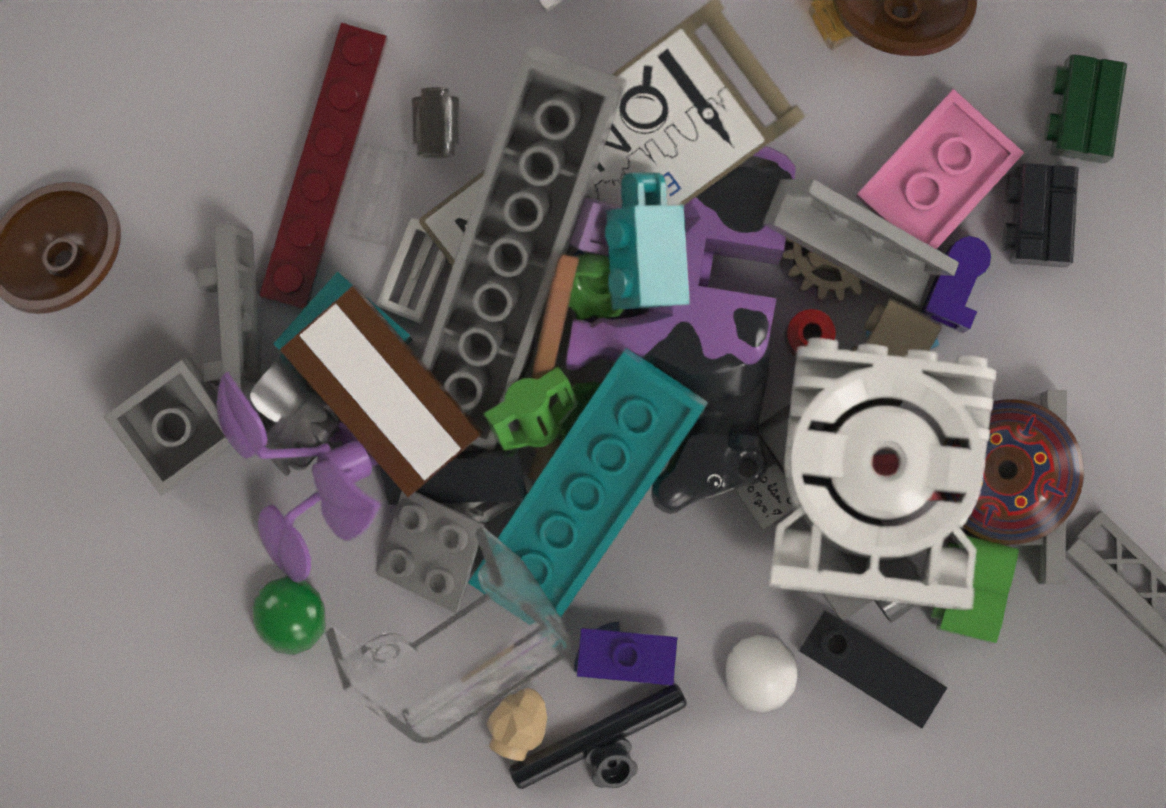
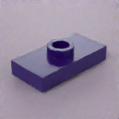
M581 628L576 676L673 686L678 637Z

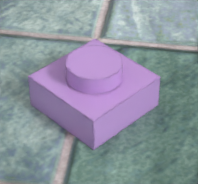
M585 197L570 243L577 249L609 256V247L605 237L607 225L606 210L622 208V206Z

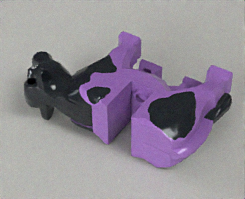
M765 146L684 205L690 304L624 309L619 316L609 319L592 317L586 320H578L576 316L573 319L566 369L579 371L588 363L600 359L616 363L624 349L628 348L708 402L670 458L665 470L652 484L651 497L654 506L669 514L677 513L699 500L720 495L741 486L760 483L768 471L767 460L759 439V420L769 377L770 332L776 298L709 288L708 282L713 255L779 265L786 237L763 225L780 180L795 179L796 166L787 155L772 147Z

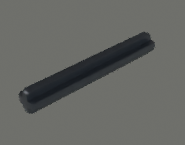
M677 684L670 685L525 758V760L511 765L509 768L510 776L518 789H524L584 759L586 752L591 747L597 746L602 748L610 745L617 738H626L680 711L687 706L686 698Z

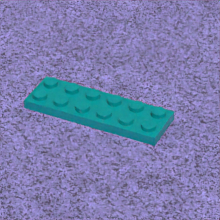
M625 348L468 583L548 637L708 402L628 348Z

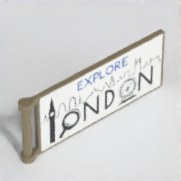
M709 0L612 74L627 80L589 189L588 198L622 206L621 181L626 173L659 172L666 181L667 205H685L806 117L797 104L791 106L721 11L725 8L719 0ZM705 23L776 117L766 127L694 32ZM485 169L419 219L420 225L452 266L454 265ZM570 244L567 256L575 257L589 252L577 249Z

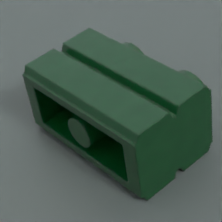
M1073 54L1064 61V67L1056 66L1051 93L1059 95L1057 113L1048 114L1044 140L1052 142L1050 154L1097 163H1108L1114 157L1127 63Z

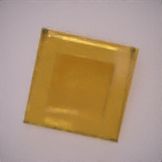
M812 0L808 12L828 49L831 48L833 50L856 38L840 21L833 0Z

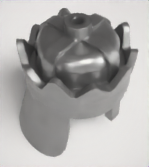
M281 354L251 391L253 406L264 415V420H261L267 435L265 447L268 449L308 448L327 443L330 449L334 450L336 446L329 440L339 428L337 416L331 412L332 409L316 391L313 392L305 385L293 365L284 354ZM317 456L273 458L270 460L288 477L291 473L288 465L295 470H304Z

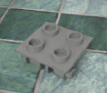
M401 491L377 575L454 613H458L462 598L465 595L470 571L474 565V558L478 552L477 548L481 535L486 526L485 522L482 521L484 514L473 508H466L464 514L416 491L410 497H407Z

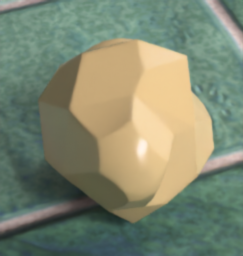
M524 688L516 694L508 695L490 715L486 725L492 735L489 743V748L492 751L508 759L523 761L528 750H534L541 744L545 735L547 712L545 702L536 690Z

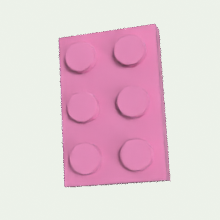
M953 89L855 197L875 215L937 249L1024 152Z

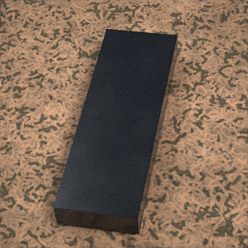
M518 450L461 452L416 491L439 503L522 501L527 494ZM379 465L388 505H398L402 490Z

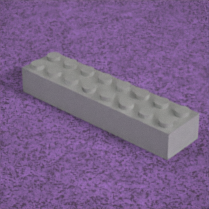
M536 46L523 55L422 358L423 364L483 432L471 444L489 451L495 450L499 443L495 439L484 413L505 401V394L508 388L525 377L543 325L558 258H561L562 254L567 255L577 220L585 197H587L627 82L623 78Z

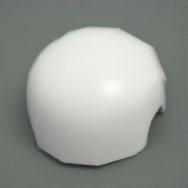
M758 634L742 639L733 647L732 652L727 657L725 667L727 691L731 698L745 710L766 713L782 707L793 694L797 684L798 668L793 652L775 637Z

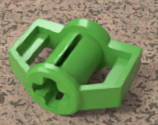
M556 367L539 379L525 378L515 382L508 388L505 394V401L490 409L484 415L495 439L504 451L526 446L544 447L558 438L561 432V425L577 406L578 402L568 378L559 367ZM556 394L558 400L550 409L548 406L549 397ZM518 419L519 430L511 432L507 424ZM537 419L544 423L547 430L546 435L543 434Z

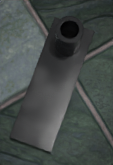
M823 610L798 650L921 729L947 690V687L825 610Z

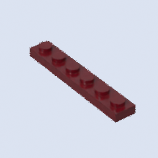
M342 22L340 24L259 294L261 298L302 310L309 304L388 38L386 35Z

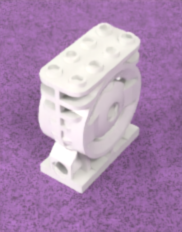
M810 338L807 347H798L796 353L785 448V480L792 505L796 511L776 526L769 587L963 611L972 609L974 594L972 585L976 548L960 528L972 513L980 495L985 469L986 446L990 434L988 428L990 412L993 407V384L996 380L997 371L987 368L988 359L980 357L958 356L957 361H954V363L937 361L938 353L908 350V355H905V357L888 356V348L884 346L859 344L858 349L854 352L838 350L839 342L834 340ZM875 398H894L910 402L924 410L936 421L945 437L959 438L962 448L940 446L935 433L922 418L909 410L893 406H876L865 409L846 421L837 434L807 429L812 421L833 424L839 416L858 403ZM886 449L896 455L899 467L894 475L884 477L874 471L871 459L875 452ZM802 475L831 478L836 492L849 507L860 514L876 519H894L908 515L927 502L934 491L957 493L960 496L957 503L938 501L929 512L913 522L895 527H878L862 523L846 514L834 502L826 487L805 485ZM801 517L810 526V530L788 528ZM950 534L960 548L943 547V539ZM821 538L844 553L867 559L866 571L862 575L825 570L818 572ZM927 549L923 582L884 578L878 570L879 560L900 559Z

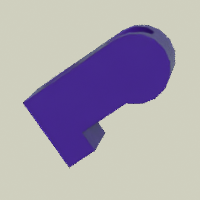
M972 236L959 239L946 251L945 255L959 262L955 275L935 276L921 310V313L961 333L971 329L977 311L966 307V303L976 279L986 272L991 262V253L987 244L981 239Z

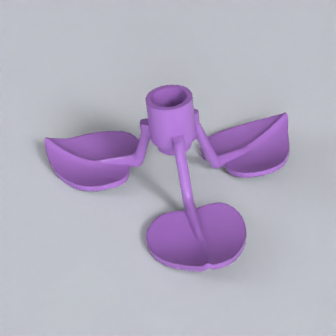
M230 371L224 373L217 396L218 420L226 439L243 458L253 457L255 453L261 459L318 457L317 463L312 465V474L317 492L289 511L285 517L276 506L271 504L262 509L258 520L259 535L269 557L293 582H301L309 576L311 556L303 537L293 527L295 519L321 500L322 515L336 536L348 541L361 535L368 528L380 507V502L366 495L354 484L370 476L372 472L370 458L365 448L357 441H351L334 450H331L327 443L308 448H266L267 435L259 416L232 379Z

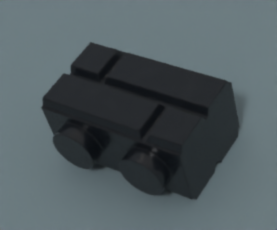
M1021 163L1016 168L1015 175H1008L1005 201L1006 204H1014L1013 222H1005L1002 247L1003 251L1011 252L1010 263L1049 267H1068L1073 263L1079 167Z

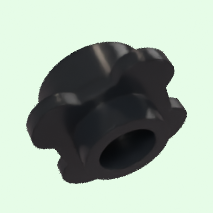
M617 738L610 745L602 748L594 746L586 752V762L592 765L594 771L591 779L595 786L599 788H619L627 784L636 775L638 766L635 761L631 760L629 752L632 749V745L628 739ZM615 760L614 763L607 765L609 761Z

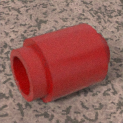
M806 309L797 313L788 323L784 333V341L788 351L794 357H796L798 347H807L809 343L803 337V328L806 325L812 324L819 329V339L835 341V326L826 313L817 309Z

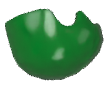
M288 576L268 582L260 589L259 595L255 597L253 604V623L260 639L273 651L295 655L311 649L324 634L326 628L325 606L320 593L306 580L293 582Z

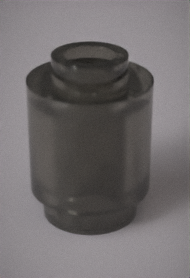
M422 88L421 96L411 98L412 145L417 146V157L449 158L455 156V145L460 144L459 98L449 96V88Z

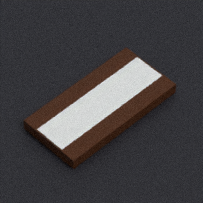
M356 285L349 288L280 349L407 497H410L483 434Z

